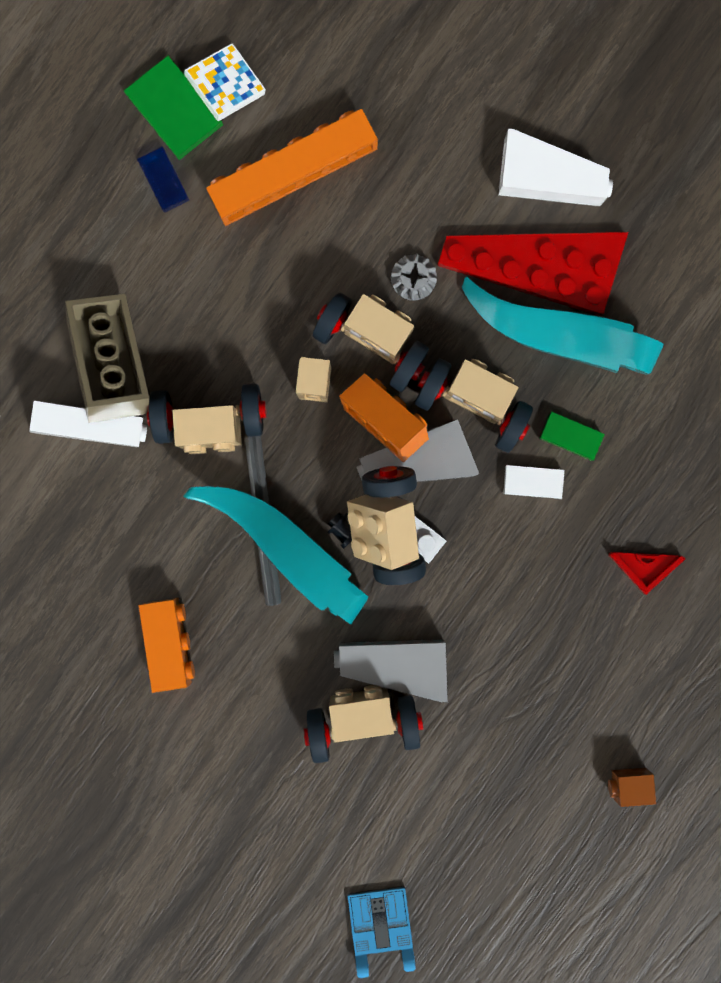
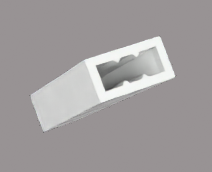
M508 129L506 133L498 195L601 206L605 199L611 196L613 180L609 179V168L515 129Z
M34 401L29 431L36 434L139 447L140 442H145L147 425L142 424V417L136 416L88 423L84 408Z

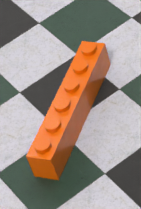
M363 109L356 112L350 110L342 114L338 121L330 125L328 123L322 124L312 134L304 138L299 136L292 139L287 147L279 151L276 149L268 151L262 156L261 160L253 164L250 162L239 166L235 173L227 177L223 175L215 178L206 189L224 225L227 226L377 150L378 138Z

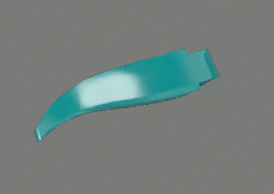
M468 277L464 278L462 289L468 300L488 324L511 340L544 353L585 363L617 373L619 367L647 375L652 373L664 346L658 340L633 332L634 326L628 323L592 315L512 304L487 293Z
M190 487L183 495L187 499L199 501L220 510L242 526L277 569L320 610H325L328 607V610L333 615H338L349 624H352L369 599L356 585L348 581L352 573L326 553L290 519L266 502L247 493L223 487Z

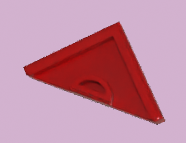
M610 552L608 554L644 595H647L685 560L680 555Z

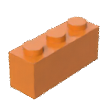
M364 373L339 396L344 410L403 463L429 440L426 421L418 413L413 415L409 412L401 398L396 395L392 397L387 393L386 387L377 378L372 380Z
M172 598L138 605L152 693L187 688L192 683L191 679L195 678L193 662L188 661L187 650H190V638L188 632L184 633L182 621L186 620L184 604H179V598Z

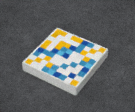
M233 43L185 69V77L217 121L222 120L265 95L266 89Z

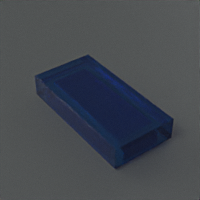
M163 146L137 159L164 213L190 201Z

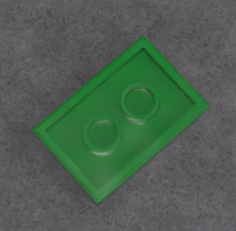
M166 56L124 90L128 99L178 160H181L223 126L222 121L215 119L188 79L169 56Z

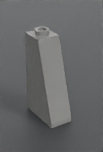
M458 419L427 431L429 440L404 463L388 448H384L359 458L361 465L356 467L361 480L365 473L382 467H408L415 471L417 482L468 478L478 475L479 471Z
M443 639L340 643L339 650L334 651V668H340V676L439 702H448L446 643Z

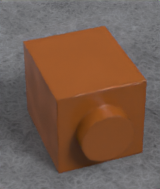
M647 768L611 770L612 780H608V790L610 797L614 798L620 807L656 804L654 774Z

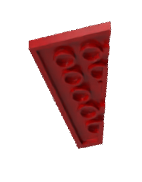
M629 232L446 236L437 266L602 316Z

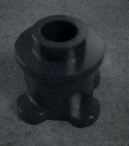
M339 512L328 523L331 529L327 533H332L342 543L340 546L344 549L352 541L351 529L348 521V512L344 516Z

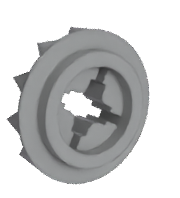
M417 253L405 255L395 263L391 272V283L398 295L407 300H420L427 297L433 291L437 281L435 266H433L428 258ZM414 266H417L418 275L425 278L417 279L414 288H411V279L403 275L411 274Z

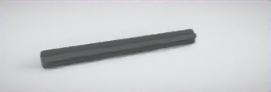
M245 436L252 496L269 504L261 436ZM258 546L265 604L267 606L279 605L281 603L278 569Z

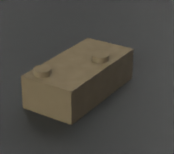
M119 294L65 301L66 320L88 423L147 414L149 410V394L126 295Z

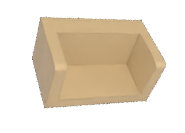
M300 358L296 394L299 399L328 403L331 377L330 360Z

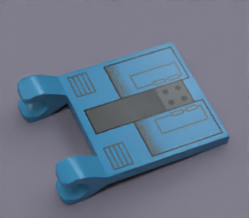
M405 887L348 894L358 978L369 976L367 954L402 950L404 971H414L416 967Z

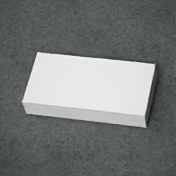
M506 465L503 494L562 499L564 470Z

